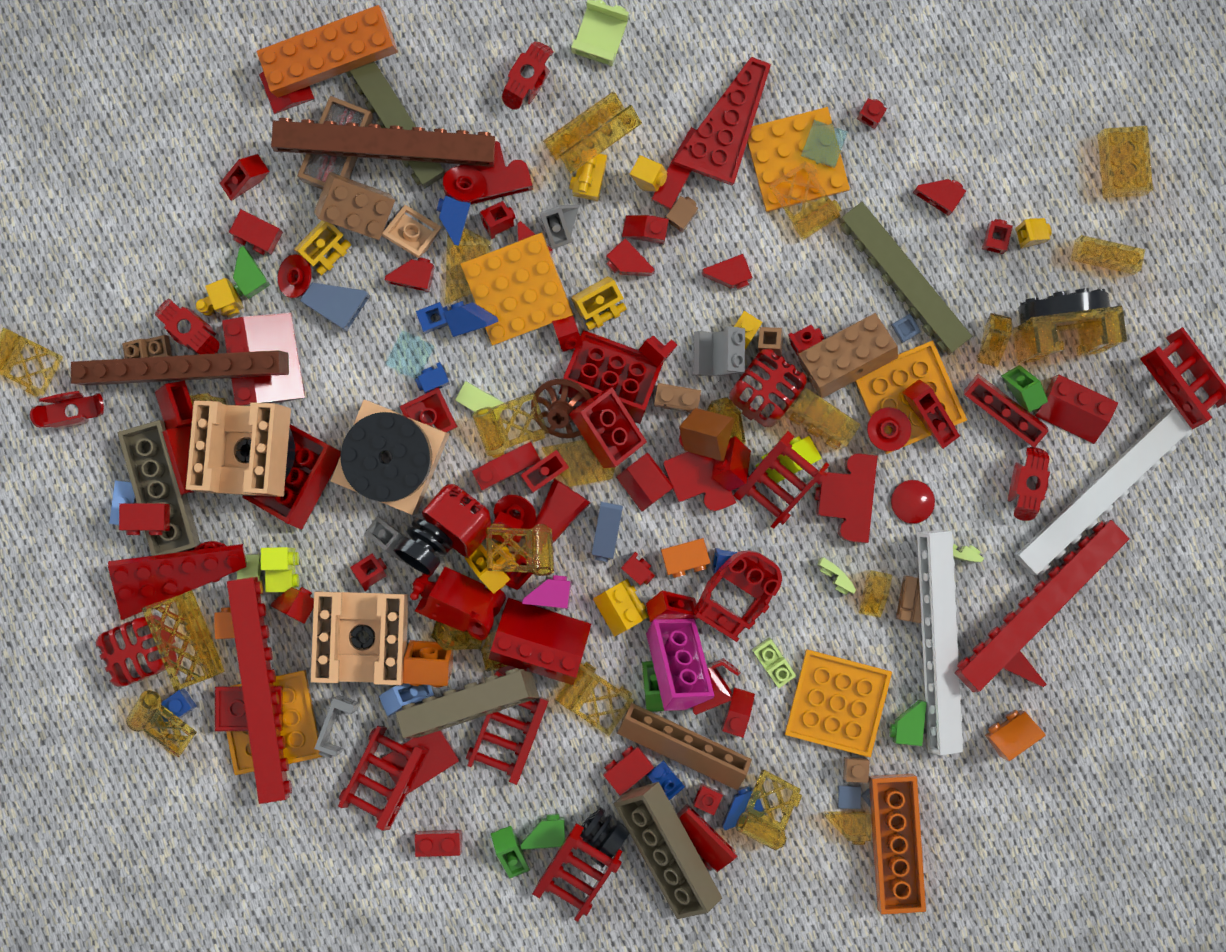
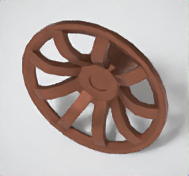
M553 379L537 388L532 397L531 410L535 421L545 432L559 438H575L582 434L580 431L573 432L570 424L573 420L569 413L576 409L573 406L583 396L586 400L592 397L584 387L576 382L567 379ZM553 385H563L560 400L557 398L552 387ZM570 386L578 390L579 393L567 402L568 387ZM544 389L549 392L552 403L545 398L539 397ZM537 403L546 406L548 411L537 413ZM547 417L551 425L550 428L541 421V418ZM566 427L567 433H560L554 430Z

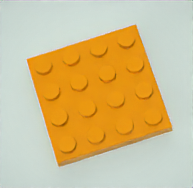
M828 107L752 126L747 144L766 212L850 190Z
M543 232L461 263L475 303L498 318V322L485 327L492 346L551 324L554 320L574 315Z
M933 340L899 354L897 359L854 381L870 418L876 411L886 407L899 409L907 415L911 423V436L903 447L931 436L902 394L905 389L917 380H921L931 386L954 426L967 421ZM886 426L884 431L886 434H890L892 429ZM884 451V452H885V454H888V453H891V452H893V451Z
M806 649L784 735L871 758L892 671Z
M306 670L276 676V682L273 685L283 686V730L280 733L281 736H284L286 748L283 749L284 758H287L288 763L292 764L323 757L319 755V750L314 749L319 734ZM236 684L231 686H242V684ZM226 731L234 774L240 775L254 772L249 732Z

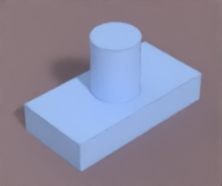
M115 480L109 524L119 525V503H136L131 482Z

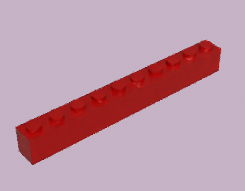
M1112 520L1097 523L1092 528L1094 532L1089 537L1085 536L1077 544L1079 547L1074 552L1070 551L1063 557L1064 563L1060 567L1055 566L1048 573L1049 578L1045 582L1040 581L1033 588L1034 593L1030 597H1024L1018 603L1019 608L1015 612H1009L1003 618L1004 623L1000 627L996 626L988 633L989 638L984 643L980 642L973 648L974 654L969 659L965 657L957 665L959 669L955 674L972 692H980L1130 539Z
M258 577L227 581L259 804L286 800L290 797V793H292V784L290 780H287L286 771H289L288 759L284 758L283 749L286 748L284 736H281L280 733L282 716L280 713H277L279 695L277 691H274L273 685L276 682L275 670L271 669L270 664L273 654L271 647H268L267 638H269L270 634L268 625L264 623L266 607L264 603H261L260 594H263L262 582L258 581Z

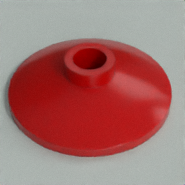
M455 166L449 169L443 177L445 192L450 197L461 202L478 200L486 191L487 183L485 177L480 171L470 166Z
M293 254L285 258L280 265L278 285L285 296L298 298L307 291L310 285L311 267L309 262L301 255Z
M892 407L882 408L876 411L869 419L867 425L868 437L872 444L880 450H898L908 442L911 436L910 420L899 409ZM886 426L891 427L892 432L890 434L885 433L884 428Z
M506 495L495 504V519L501 511L523 521L524 524L521 530L524 533L530 531L534 526L536 511L527 499L518 495Z

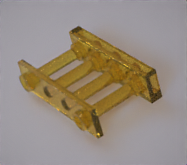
M613 91L543 140L552 157L555 160L560 158L571 174L641 125L642 122L633 106L629 105L627 108H624L619 97Z

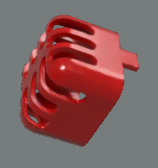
M763 349L757 354L730 392V400L742 410L741 414L749 420L754 419L764 427H773L779 422L807 383L806 375L803 372L797 371L793 364H788L784 357L777 356L772 349ZM760 361H765V362H767L769 365H771V366H772L773 368H775L776 370L770 369L768 366H766L765 364H763V363L760 362ZM754 365L760 367L769 374V380H764L753 371H750ZM746 375L751 376L762 385V389L756 390L742 380ZM784 376L787 377V378H788L789 380H791L792 382H794V384L796 385L797 389H796L792 384H790L788 381H786V380L784 379ZM778 383L783 384L793 392L794 396L791 400L777 390L776 385ZM746 388H751L753 390L751 397L747 402L742 401L740 395ZM773 393L786 403L785 408L782 410L768 397L769 394ZM756 396H762L764 401L758 410L753 409L750 406ZM767 404H773L774 411L768 418L764 417L761 414L762 410Z
M455 484L445 485L422 511L423 520L437 526L452 540L453 545L450 549H446L447 553L453 548L462 556L469 558L489 535L491 530L489 510Z
M158 615L135 618L133 621L103 632L97 637L95 642L96 647H99L102 652L100 655L101 660L106 662L107 667H105V671L111 674L112 679L109 681L117 687L131 685L168 670L177 661L176 652L172 645L176 642L172 631L166 630L162 619ZM148 625L154 626V633L142 637L137 633L139 628ZM133 627L137 638L135 645L131 643L128 637L127 628ZM118 632H121L126 645L123 650L120 649L115 638ZM155 637L160 640V645L145 649L142 646L145 640ZM157 650L164 651V658L153 662L147 658L151 652ZM138 653L144 655L146 663L152 672L145 673L142 670L137 659ZM127 658L132 660L137 673L140 675L139 677L134 678L131 676L125 662Z

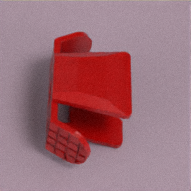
M535 41L531 43L526 53L522 52L508 74V82L502 93V101L510 109H519L528 91V104H531L550 73L545 63L553 55L554 51L549 46ZM526 65H530L534 69V74L530 78H524L521 75Z
M167 299L156 310L155 316L165 324L164 328L177 343L200 355L216 354L218 352L219 341L212 336L216 335L215 331L192 309L179 308L171 299ZM181 320H188L190 322L191 329L189 332H179L177 326Z
M80 391L40 398V402L55 404L33 407L30 411V419L39 428H66L85 424L89 418L103 415V399L100 393L84 397ZM70 404L76 405L79 410L78 415L67 417L65 408Z
M1028 447L1026 450L1025 466L1016 462L1013 470L1008 502L1013 501L1019 496L1017 506L1014 509V517L1022 521H1030L1037 516L1041 502L1045 500L1048 488V478L1050 476L1048 465L1050 458L1046 451L1037 447ZM1030 476L1037 477L1035 490L1027 487L1026 481Z
M722 658L707 664L714 698L693 706L692 709L695 715L731 701L732 691L722 678L717 667L723 665L737 676L741 672L726 659Z

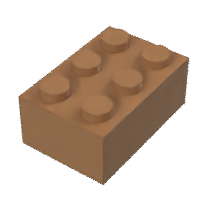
M329 172L314 213L320 220L380 240L395 199L390 193Z

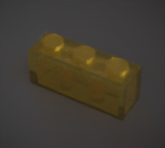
M1080 235L1074 241L1070 261L1134 275L1141 271L1145 249Z

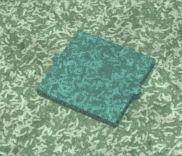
M814 120L801 156L816 161V164L822 163L835 168L848 132L833 127V124L828 125Z
M402 331L386 365L398 370L400 374L404 373L417 379L421 375V371H423L435 346L421 340L420 336L415 337Z

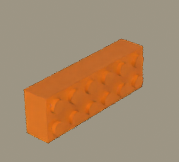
M380 5L257 50L270 92L277 98L398 53L387 17Z
M913 773L869 776L877 910L881 914L926 912L917 776Z

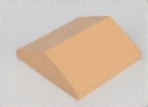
M404 205L383 231L382 236L419 258L429 249L442 227L407 205ZM407 212V213H409L410 215H412L413 217H415V218H417L418 220L422 221L423 223L427 224L428 226H430L431 228H433L434 231H432V230H430L429 228L425 227L424 225L420 224L419 222H417L416 220L412 219L411 217H409V216L406 215L405 213Z

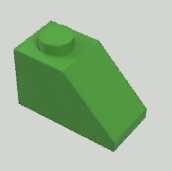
M244 246L240 247L233 279L236 282L234 288L241 297L244 295L250 299L270 286V283L249 251Z
M1021 365L1001 375L1017 402L1029 413L1039 409L1048 402L1040 380Z
M653 661L642 662L646 710L650 712L664 711Z
M918 700L898 716L894 724L890 725L889 736L893 738L894 743L922 746L926 701Z
M556 813L547 814L546 818H542L522 841L521 849L561 847L566 840L564 817H560Z
M512 826L491 833L496 855L509 878L530 871Z

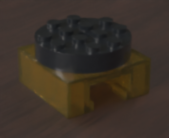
M1082 288L1068 295L1067 291L1053 293L1052 296H1048L1046 299H1026L1018 307L1020 325L1012 330L1017 364L1043 361L1048 356L1065 350L1063 341L1058 340V332L1078 330L1080 346L1076 347L1077 356L1103 353L1128 341L1123 307H1110L1109 294L1105 292V289L1089 292V288Z

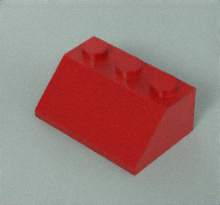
M1058 374L1052 378L1045 392L1048 402L1037 410L1035 416L1095 444L1110 423L1118 402Z
M613 387L586 400L569 413V416L603 468L617 467L647 443Z
M688 803L677 813L696 851L703 858L702 861L709 870L713 868L718 872L738 857L735 850Z

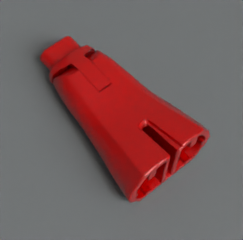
M554 478L536 517V522L530 530L528 536L530 539L525 547L539 556L544 548L548 549V546H551L591 502Z

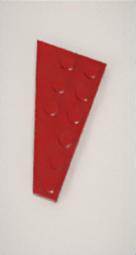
M750 57L672 164L731 186L735 183L771 67L770 63Z
M243 544L108 561V570L121 620L247 567Z

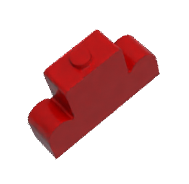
M495 141L494 167L463 165L480 171L487 183L484 195L478 200L472 201L470 205L533 190L527 164L522 160H513L506 167L498 141Z
M680 434L678 439L679 445L684 449ZM687 451L664 461L663 467L668 480L674 486L673 491L678 502H683L704 493L703 504L709 511H719L736 504L732 491L729 492L713 478L715 459Z
M854 454L848 457L844 464L848 474L825 472L827 474L826 478L820 483L819 487H815L814 500H818L816 514L821 517L843 519V522L838 526V535L845 541L869 543L877 455Z

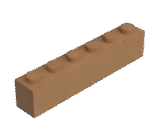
M633 703L630 704L617 734L736 790H738L747 776L752 759Z

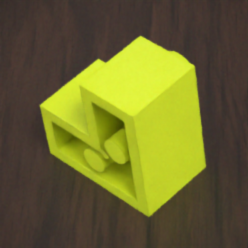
M798 436L790 442L792 449L810 464L822 459L810 436L802 440ZM782 454L778 456L779 462L795 474L802 470L788 456H783ZM768 468L766 470L769 473L768 476L776 483L786 479L775 469L771 470Z
M261 548V570H265V592H285L291 587L295 589L299 587V574H295V565H299V553L295 552V548Z

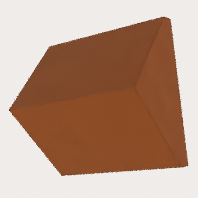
M695 408L679 426L684 450L724 461L735 418Z

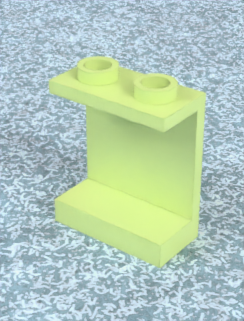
M587 0V9L577 38L572 43L571 51L573 54L613 66L629 19V12L621 6L615 5L612 7L606 5L602 0Z

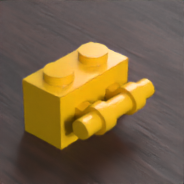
M588 148L587 151L581 150V155H576L574 168L577 169L576 177H571L569 189L573 190V196L598 201L607 163V155L596 153V149Z
M321 220L293 250L313 267L319 261L321 265L316 271L322 276L327 270L330 271L334 267L333 264L341 256L344 257L347 254L346 250L352 244L346 239L339 244L338 241L342 238L343 234L333 224ZM331 248H333L334 251H333V252L331 253V255L326 259V258L324 257V255H325Z
M608 276L570 297L582 318L587 320L592 317V320L585 323L589 331L595 327H602L604 322L611 318L616 319L620 316V313L627 310L623 302L617 306L615 305L624 298L615 280ZM607 308L609 309L608 311L604 312V313L601 314V315L598 314V313H600L601 311H603V310H605V309H607Z
M227 278L206 285L205 288L209 296L196 302V309L206 316H211L216 311L222 316L231 318L240 314L239 310L244 309L234 284Z
M496 542L494 549L490 552L480 544L469 558L465 557V560L478 578L493 594L503 588L510 580L503 569L505 567L514 569L517 566L514 555L509 553L507 546L500 542Z
M628 579L593 598L614 637L649 617L645 611V604L640 602L635 593L637 590L634 585L631 586Z

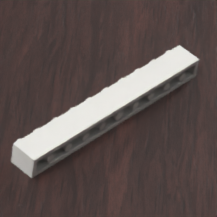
M1170 408L1014 555L1032 575H1037L1038 573L1042 575L1050 568L1049 563L1054 558L1058 560L1066 553L1065 548L1070 543L1074 545L1082 537L1080 534L1085 529L1090 530L1098 522L1096 519L1101 514H1107L1114 507L1112 504L1117 499L1121 500L1129 493L1128 488L1133 484H1139L1145 478L1143 474L1146 471L1155 469L1161 463L1159 459L1163 455L1168 456L1177 448L1175 444L1180 439L1184 441L1193 433L1191 431L1192 428L1177 408Z
M952 531L917 532L925 701L927 702L928 752L941 756L963 752L961 692L959 678L955 674L959 669L957 667L959 664V649L956 622L957 605L955 602L956 583L954 581V540Z

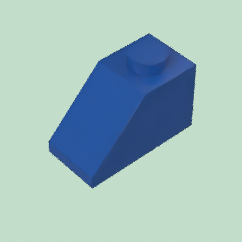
M445 195L444 199H439L436 211L440 212L439 218L454 245L459 246L471 202H461L449 195Z
M460 301L452 304L451 310L444 312L453 337L498 322L496 316L473 302L464 305V302Z
M181 689L161 702L148 715L159 731L162 732L196 708L197 705L186 689Z
M748 785L737 790L738 794L733 796L722 822L724 831L766 815L755 787L750 788Z

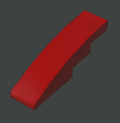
M692 127L667 169V179L664 185L660 186L652 197V201L669 210L673 207L692 173L690 170L672 164L695 133L696 129Z

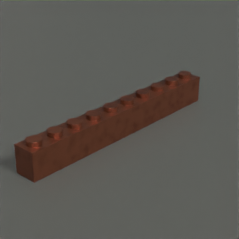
M279 118V121L273 120L271 147L274 152L494 167L495 136H491L489 132H478V135L469 134L465 130L447 133L445 129H434L433 132L425 131V128L412 127V130H404L403 127L396 125L390 126V128H381V125L368 124V127H362L353 122L337 125L334 121H324L323 124H319L309 119H302L301 122H292L290 118Z
M280 350L71 362V384L77 385L289 375V353Z

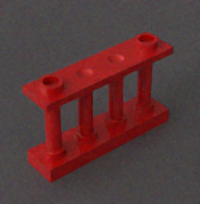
M1181 327L1166 337L1170 343L1166 348L1162 350L1158 346L1142 356L1140 360L1193 430L1212 418L1207 410L1214 404L1218 408L1226 403V384L1185 329ZM1175 351L1183 360L1176 368L1168 358ZM1188 369L1196 378L1190 385L1181 376ZM1201 386L1209 395V398L1203 403L1194 393Z
M789 431L784 434L748 476L747 484L739 487L733 495L739 501L745 495L751 496L777 517L770 526L773 529L779 523L783 525L789 519L791 509L815 483L820 485L827 476L825 471L829 466L826 462L818 470L793 450L790 442L795 436ZM780 454L788 456L812 476L807 484L804 483L779 462L778 456ZM768 468L771 470L775 469L798 488L800 492L793 497L772 480L766 470ZM756 482L765 484L788 505L782 511L761 494L754 484Z
M541 697L540 701H528L518 705L531 710L530 713L534 714L532 722L527 721L525 723L499 712L486 715L475 747H470L467 753L466 760H469L467 766L472 767L474 761H478L507 772V775L511 776L509 782L517 785L549 700ZM490 719L523 731V734H526L524 743L519 742L518 744L487 732ZM482 740L514 751L518 755L516 764L512 762L508 764L479 753Z
M377 726L369 735L368 739L370 742L347 788H344L339 796L341 801L338 807L348 808L351 803L377 817L378 823L376 827L386 831L391 829L429 749L423 746H415L409 749L385 736L387 727ZM381 743L405 756L406 760H408L405 768L399 769L375 756L374 754L379 744ZM371 763L397 777L396 780L398 782L395 788L389 789L365 776L364 774L369 764ZM360 783L387 797L386 800L388 802L385 809H379L355 796Z
M576 823L538 881L532 894L540 899L544 891L547 893L550 891L579 909L574 918L578 922L582 915L587 916L593 906L591 904L592 900L611 872L616 873L622 863L619 858L623 851L618 849L613 858L607 856L583 841L580 835L584 827ZM572 848L575 850L578 848L606 865L607 867L604 872H600L575 857L571 851ZM569 863L596 879L597 882L593 887L565 871L562 864ZM553 877L563 879L586 893L587 897L584 901L580 900L554 884Z

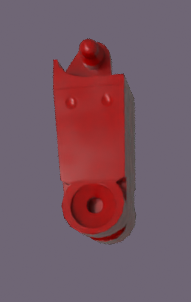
M446 566L435 582L428 581L430 576L423 573L422 576L414 580L413 592L410 594V598L417 600L419 594L422 596L415 612L464 632L467 630L477 640H485L493 626L494 617L500 612L506 600L505 593L500 589L493 594L484 584Z

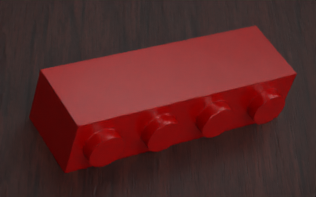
M977 373L964 389L966 397L1033 448L1048 433L1047 425Z

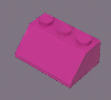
M553 575V579H547L523 599L522 604L569 608L572 581H567L568 576Z

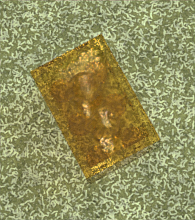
M1148 127L1105 128L1097 134L1103 198L1144 196L1153 191Z
M806 387L801 391L787 412L790 415V421L798 426L800 424L808 427V433L816 438L819 436L827 440L825 444L834 450L845 448L861 425Z

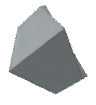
M580 204L559 205L540 212V218L552 249L572 243L571 235Z

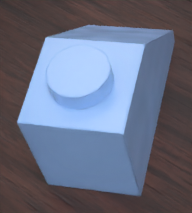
M404 683L390 688L381 694L379 698L386 715L390 716L396 714L395 712L401 711L404 705L422 703L423 699L435 695L430 685L412 686Z

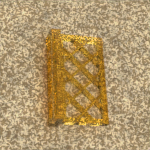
M192 590L142 608L174 691L225 672ZM171 603H176L179 611L178 615L169 611ZM156 609L162 613L160 621L153 618L151 610ZM166 616L176 620L173 629L164 624ZM180 623L186 628V636L177 631ZM162 629L171 634L168 642L163 640L160 635ZM175 636L184 641L181 649L172 645ZM188 643L191 644L195 650L194 656L185 652ZM170 650L179 654L176 663L170 660ZM183 657L192 661L189 670L181 666ZM196 664L201 666L204 676L194 673ZM178 671L187 674L183 684H180L178 680Z

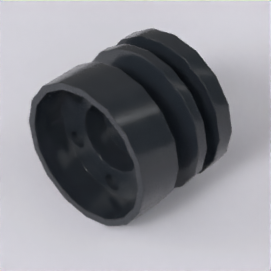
M415 518L411 524L413 527H408L406 531L412 539L402 537L393 551L409 566L423 574L432 576L440 564V560L434 554L445 557L447 554L446 549H450L453 542L437 526L423 519Z
M600 807L581 825L584 829L580 837L589 845L612 858L630 833L620 822H617L613 827H609L608 825L612 819L610 814L602 821L601 817L605 810ZM591 857V859L600 867L603 868L605 866L603 863Z

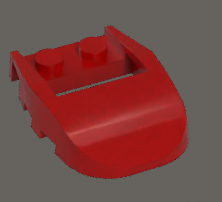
M749 550L737 552L707 582L695 607V616L738 642L740 639L738 635L745 628L750 629L756 623L755 620L761 613L765 614L770 607L768 605L773 596H776L781 587L782 573L780 568L772 560L759 552ZM722 577L755 597L742 618L710 598L711 592Z

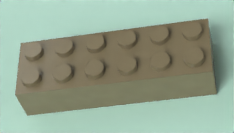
M162 420L117 432L136 502L170 504V531H162V535H149V531H145L151 556L191 551L200 544L187 494L180 495L162 433L166 430Z
M518 668L506 671V676L498 677L494 675L485 678V683L477 684V682L464 685V690L456 691V689L443 692V697L431 696L423 699V703L404 705L401 711L395 712L402 738H419L537 699L539 694L532 672L524 671V669L518 670Z
M655 782L628 790L613 804L675 917L681 919L708 913L722 899V896L660 783Z

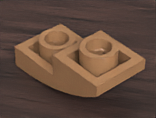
M169 335L122 343L125 359L172 356Z

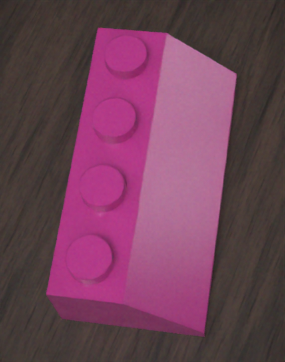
M695 619L653 620L646 632L664 711L686 710L714 698Z

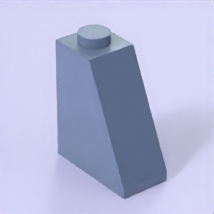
M312 282L307 291L301 296L300 301L347 332L370 298V295L365 290Z
M601 502L592 555L596 556L595 560L608 562L609 558L613 559L623 509L621 505Z

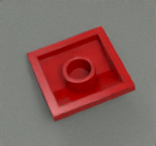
M264 72L259 74L274 114L314 100L310 86L277 98L270 92Z
M439 387L399 406L404 416L430 426L435 425L437 429L448 433L458 427Z
M649 453L643 455L616 477L641 512L674 488Z

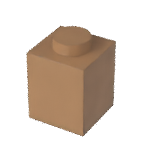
M680 196L666 215V219H669L668 223L683 233L698 212L697 203L689 197L684 198Z
M760 327L759 352L763 349H772L777 356H782V328Z
M844 757L843 779L846 782L869 783L870 760L867 758Z

